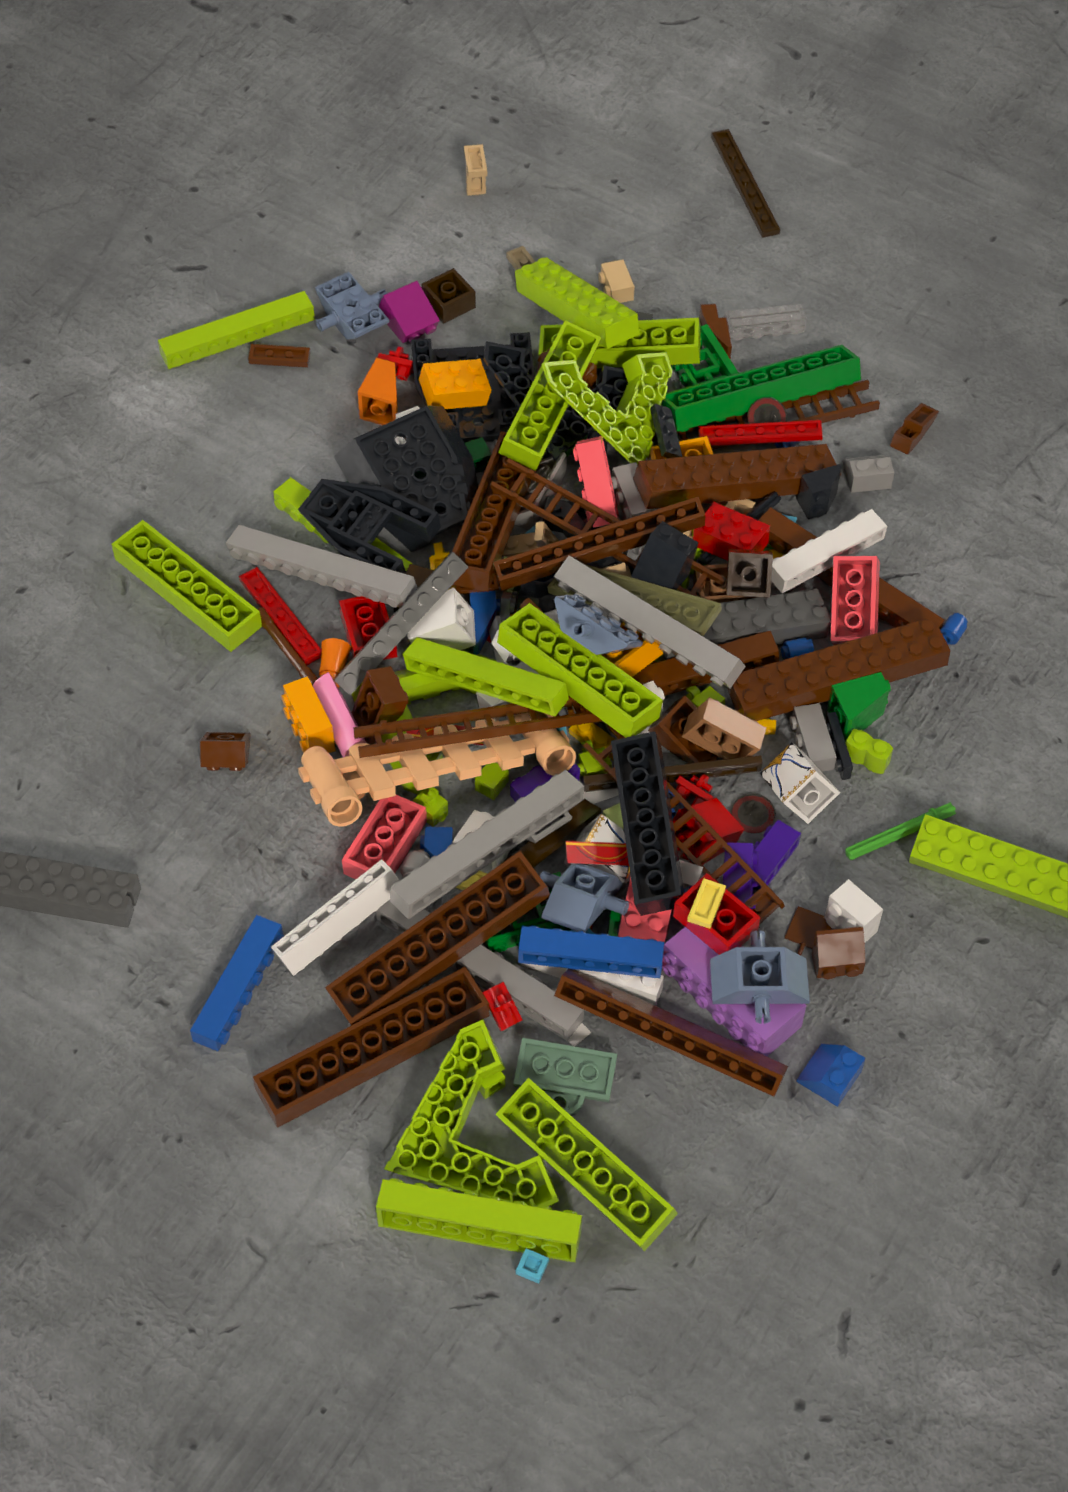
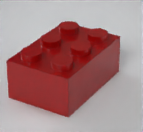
M713 502L705 513V526L693 530V540L699 543L697 548L728 561V549L763 551L769 541L770 525Z
M363 596L339 601L340 615L348 643L351 645L353 658L389 620L385 603L375 602ZM397 645L383 660L398 657Z
M706 873L675 902L673 917L720 955L733 948L741 947L750 939V933L758 931L760 916L726 889L710 929L688 922L689 913L703 878L717 882Z

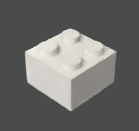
M848 879L829 896L825 919L827 924L833 929L863 927L864 942H866L877 933L883 908Z

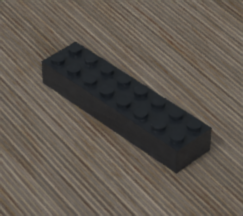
M655 731L613 740L611 745L635 906L641 916L674 909L675 902L685 893L660 740Z

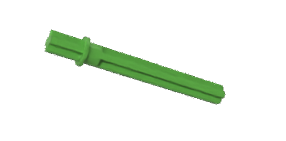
M949 802L936 809L930 808L929 812L847 847L845 854L849 860H854L919 831L925 814L941 820L956 815L955 806H952V803Z

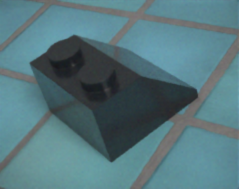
M840 464L802 475L798 503L808 520L827 514L837 494L841 473Z

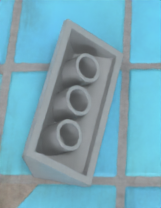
M561 453L556 460L552 457L541 460L535 473L560 486L566 475V453ZM531 480L524 499H529L539 483ZM544 487L533 504L544 509L547 498L554 495L555 492ZM521 506L514 525L530 530L539 522L541 516Z

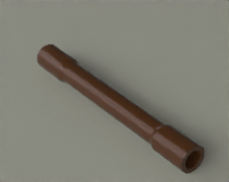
M264 608L257 609L260 611L262 628L268 632L298 671L300 677L308 676L313 686L318 679L293 649Z

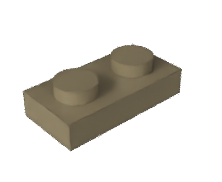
M524 246L506 252V258L515 270L535 262Z

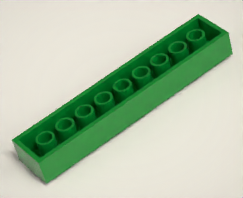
M838 345L668 392L665 399L662 400L661 406L671 409L676 431L684 432L689 430V428L705 426L713 421H723L731 416L744 415L761 399H772L781 404V402L788 400H798L802 396L816 395L820 391L834 390L838 386L852 385L854 382L861 380L860 358L845 346ZM762 404L755 411H757L759 408L770 406L771 404Z

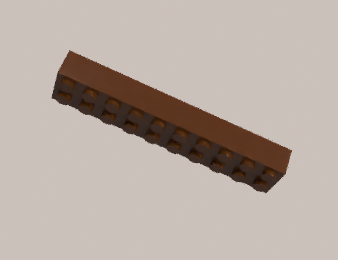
M501 431L453 548L452 552L468 566L467 570L453 585L489 592L495 576L493 562L501 560L519 514L521 505L492 490L490 485L493 481L510 490L521 475V473L507 466L506 461L508 457L498 453L507 432ZM526 477L516 492L518 496L525 498L532 479Z
M827 444L644 460L638 462L633 480L645 508L655 509L664 508L695 497H699L701 504L766 498L772 492H777L780 496L799 494L802 475L837 464Z
M934 617L741 672L732 687L728 688V693L736 711L751 720L759 721L793 711L794 707L828 701L831 687L834 684L879 672L890 683L948 666L951 650Z
M519 851L325 988L350 1025H353L404 999L550 896L548 887L522 852Z
M463 967L253 1076L255 1090L278 1128L459 1033L460 1029L489 1017V1002L467 968Z

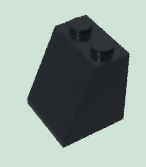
M662 521L650 534L631 578L677 590L689 576L699 543Z

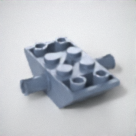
M349 272L315 287L327 315L316 320V325L320 332L335 325L346 340L362 336L389 323L387 316L377 306L380 304L382 297L388 294L385 289L369 295Z
M566 594L565 596L555 597L554 601L561 631L594 654H609L642 646L643 642L638 639L639 636L631 630L625 631L620 627L621 624L613 618L608 619L602 615L603 611L595 606L590 607L585 604L586 600L581 596Z
M572 863L561 877L547 871H543L540 875V878L547 887L552 888L542 913V918L552 923L560 924L576 932H586L603 910L609 909L621 915H625L628 911L629 901L615 897L622 888L623 883L613 874L585 864Z
M757 930L750 933L751 947H736L710 959L712 1004H755V1021L761 1024V1018H763L764 1024L771 1021L769 1004H809L810 1002L806 958L785 947H766L764 931L759 930L758 939Z

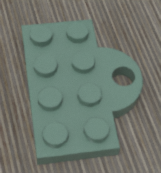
M522 1038L513 1085L514 1087H521L530 1078L554 1101L557 1099L564 1100L566 1103L564 1110L573 1116L582 1108L585 1099L609 1103L617 1054Z

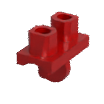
M398 346L396 351L390 350L389 355L378 354L377 358L395 363L396 377L399 380L407 381L410 373L414 374L413 360H408L409 354L403 353V347Z
M705 774L700 778L695 775L692 776L691 781L696 785L681 776L676 780L678 784L676 791L685 800H687L690 794L695 797L691 806L714 798L703 790L705 789L710 792L713 786L708 784L709 776Z
M504 981L482 992L489 1002V1009L500 1031L522 1021Z

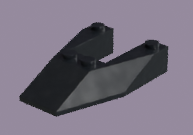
M321 479L298 509L303 517L341 555L400 573L405 571L402 559L371 545L387 522L428 542L433 539L441 528L438 512L387 488Z

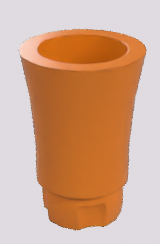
M328 638L321 643L322 655L319 676L321 677L329 672L334 679L345 667L351 651V645L341 639Z

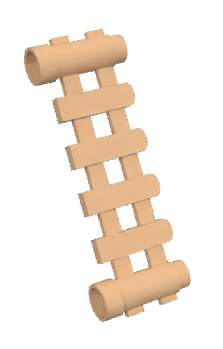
M539 711L535 712L538 719L553 717ZM529 713L513 715L516 722L531 720ZM485 719L475 721V727L472 729L487 727ZM492 719L494 726L509 724L508 720L495 721ZM447 725L449 732L458 731L454 725ZM441 726L434 728V735L443 734ZM554 728L522 733L525 739L515 742L508 735L359 758L358 746L370 745L367 743L351 746L349 748V756L339 759H333L323 747L314 746L303 753L301 758L303 767L298 768V773L304 783H311L313 789H310V795L315 804L321 803L328 821L332 825L341 827L352 824L361 815L363 807L357 796L359 794L369 792L374 801L396 796L395 786L412 782L417 791L439 786V775L455 772L461 781L481 776V766L497 762L502 771L523 766L524 756L533 753L536 754L538 762L546 773L554 776L564 770L568 771L571 769L576 760V753L569 744L570 739L563 730L557 731ZM404 733L405 739L414 738L412 734ZM397 735L392 738V741H398ZM484 742L487 747L471 751L468 745ZM441 751L445 758L429 761L425 755ZM399 761L403 767L386 771L383 764ZM357 771L360 778L346 781L342 775Z

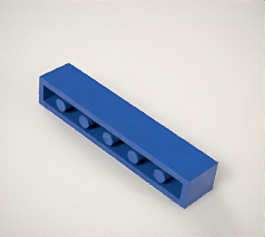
M259 915L255 916L190 1030L193 1042L215 1051H219L222 1044L225 1045L228 1042L232 1026L237 1025L239 1022L241 1010L244 1005L247 1006L249 1004L254 987L259 986L263 978V971L273 961L274 951L271 946L285 936L283 935L281 924Z
M522 926L518 963L660 979L664 942L655 939H634L630 936L616 937L608 934H589L583 931L571 932L557 928L543 929L537 926Z

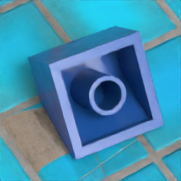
M821 1044L796 1082L838 1107L862 1072L866 1058L845 1045Z

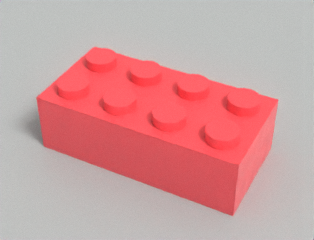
M603 436L578 441L573 449L575 461L580 463L577 472L579 481L584 482L585 488L582 490L583 500L619 519ZM588 510L586 511L587 520H589L593 514ZM598 517L593 524V528L609 525L610 523Z
M834 556L831 642L833 645L878 632L880 561L877 556Z
M399 795L380 799L342 859L343 874L357 879L381 859L396 873L427 822L426 807Z
M630 877L625 900L629 901V908L627 913L622 915L618 937L630 936L634 939H655L665 944L673 909L641 916L634 903Z

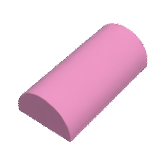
M328 672L315 681L313 688L333 726L334 741L342 757L349 756V748L351 746L366 743L364 738L354 739L353 727H358L341 691Z

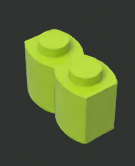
M853 729L846 740L851 761L855 764L864 765L874 773L884 774L890 764L893 747L883 740L873 739L872 736L862 730Z

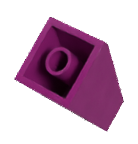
M418 281L384 295L379 304V308L389 319L387 325L402 343L407 341L411 343V340L419 339L422 334L426 333V335L433 333L437 330L440 322Z

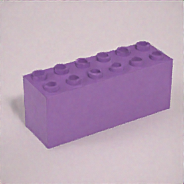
M684 927L664 944L662 969L668 977H673L678 982L684 992H689L701 1008H706L712 1014L716 1023L726 1027L733 1039L739 1040L745 1047L768 1056L802 1027L806 1004H769L771 1021L764 1024L763 1018H761V1024L755 1021V1004H712L710 959L719 954Z

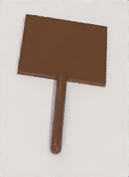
M798 906L784 939L800 944L797 954L802 955L805 946L813 949L816 931L831 930L832 928L827 924L825 916Z

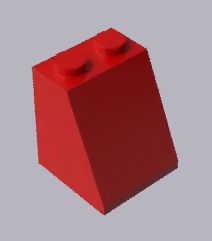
M717 798L691 806L726 843H737L744 828ZM685 808L678 810L673 823L688 811ZM692 817L675 832V836L683 843L702 826ZM707 832L688 850L698 858L717 841ZM723 848L719 849L714 855H712V856H711L707 861H705L702 865H704V864L707 863L708 861L712 860V859L715 858L716 856L720 855V854L723 853L725 850H724ZM683 853V857H682V858H683V859H686V860H689V859L685 856V854Z

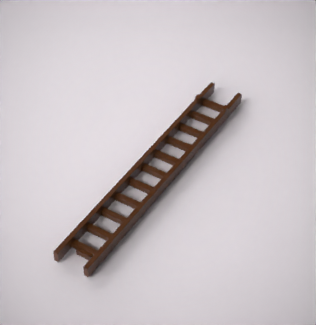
M865 380L853 383L852 385L836 387L834 390L820 391L816 395L802 396L798 400L781 402L780 405L783 407V410L794 408L799 418L794 421L821 420V423L846 417L854 418L858 414L879 410L880 402L876 400L864 404L861 403L856 392L869 389L870 382ZM850 394L855 406L843 408L838 397L842 398ZM831 398L836 410L824 413L819 401ZM812 403L818 415L805 418L800 406ZM775 406L763 407L767 414L771 411H776L778 413V422H780V413ZM763 410L755 411L753 417H756V415L763 417L762 415L765 413ZM745 412L741 416L728 417L723 421H713L705 426L724 425L737 421V424H745L743 420L749 418V412ZM758 418V422L765 423L764 419ZM699 426L689 428V430L684 432L678 431L677 436L679 435L682 441L688 440L686 433L699 431ZM656 432L652 438V442L657 441ZM731 445L711 446L712 450H715Z
M510 458L506 461L507 466L521 473L512 488L508 490L493 481L490 484L492 490L575 536L589 532L598 517L606 520L610 525L621 521ZM526 477L539 483L528 500L518 496L516 493ZM544 487L557 493L546 510L533 504ZM562 497L574 503L564 520L551 514ZM580 507L593 513L582 531L569 524ZM624 552L612 555V557L635 569L642 552L636 561L624 555ZM693 561L691 568L702 575L691 591L682 586H679L676 591L699 597L698 595L706 585L705 580L707 577L723 586L726 583V578Z
M568 695L569 700L563 707L572 706L575 714L560 716L558 712L556 716L538 719L535 713L537 712L536 710L512 703L393 722L382 720L380 724L353 727L354 739L375 737L376 744L358 746L359 758L600 722L602 720L590 711L581 712L579 707L581 704ZM529 713L531 719L529 721L516 722L513 716ZM507 716L509 724L493 725L491 718ZM485 719L487 727L472 729L471 721ZM457 723L464 724L465 730L449 732L447 726ZM441 726L443 734L427 736L425 728ZM419 729L421 737L405 739L403 732ZM397 733L398 741L387 739L385 743L382 742L381 735Z
M607 724L609 730L617 737V739L625 738L623 735H621L619 732H617ZM586 742L583 745L585 750L617 782L615 767L611 769L604 761L613 753L612 745L610 744L600 754H597ZM667 782L668 791L673 796L670 800L671 809L680 803L688 811L674 823L675 832L692 817L702 826L683 843L676 837L677 847L693 864L703 867V875L707 873L716 881L733 865L738 863L746 873L727 889L729 892L734 894L752 878L761 889L744 902L746 906L752 908L767 894L781 909L784 908L783 901ZM708 832L717 842L696 858L688 848ZM723 848L731 858L711 874L702 864L719 849Z

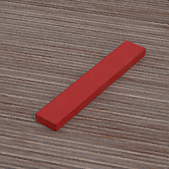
M821 420L699 426V438L707 436L710 446L822 440Z
M258 567L240 575V582L260 608L266 610L274 624L304 663L309 665L320 659L322 649Z

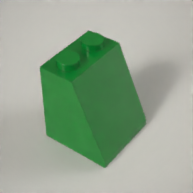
M881 672L832 685L827 711L828 713L836 712L845 742L853 729L864 731L884 714L891 687L889 681L884 679Z

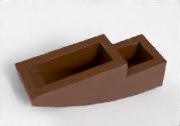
M716 304L700 305L699 319L701 326L708 324L731 360L732 344L727 318H718Z
M921 403L905 418L903 425L894 433L890 447L908 455L926 434L939 411Z

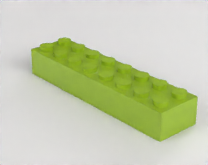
M540 258L532 264L524 265L522 268L515 270L517 292L562 321H569L601 337L599 345L604 348H611L639 335L638 313L549 258Z
M699 318L639 320V335L608 349L598 345L591 360V363L597 365V368H603V366L616 368L623 367V363L638 354L667 352L671 365L700 364L701 334ZM563 324L541 325L539 356L543 351L547 352L551 348Z
M565 320L544 362L576 360L581 378H583L601 337ZM542 366L498 452L535 471L569 406L568 403L551 390Z
M144 520L140 521L111 544L117 562L230 652L262 627L259 610Z
M529 603L500 623L498 644L540 675L565 682L568 695L625 738L638 735L659 719L663 699L601 654H594L563 633L557 622Z
M925 814L910 855L909 863L1068 918V863Z
M530 1078L521 1085L495 1114L644 1252L678 1214L666 1200Z
M396 1178L382 1180L376 1204L379 1227L524 1253L527 1248L548 1258L576 1263L581 1236L582 1215H578L574 1211H555L544 1205L533 1207L528 1206L522 1201L506 1202L494 1196L484 1198L472 1192H464L462 1194L453 1192V1190L445 1187L439 1189L429 1188L423 1183L407 1184Z

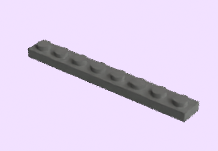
M451 552L333 680L351 695L363 682L367 670L375 669L467 570L468 566L454 552Z

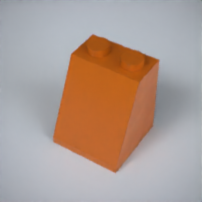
M380 358L375 359L358 390L360 419L380 425L396 420L398 406L394 362Z

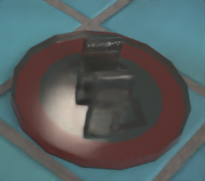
M763 397L756 400L748 411L749 424L787 422L785 407L779 400L772 397Z
M745 794L739 797L731 808L732 816L744 828V832L761 833L765 831L768 826H772L776 816L775 807L771 801L758 794Z

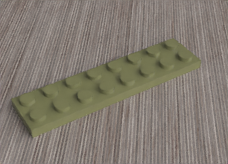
M586 565L701 636L705 635L722 610L721 603ZM555 577L548 585V593L557 596L575 594L571 590L569 593L562 590L558 586L559 582ZM586 600V602H585V604L590 605V606H591V604H592V603H590V602L587 601V600Z

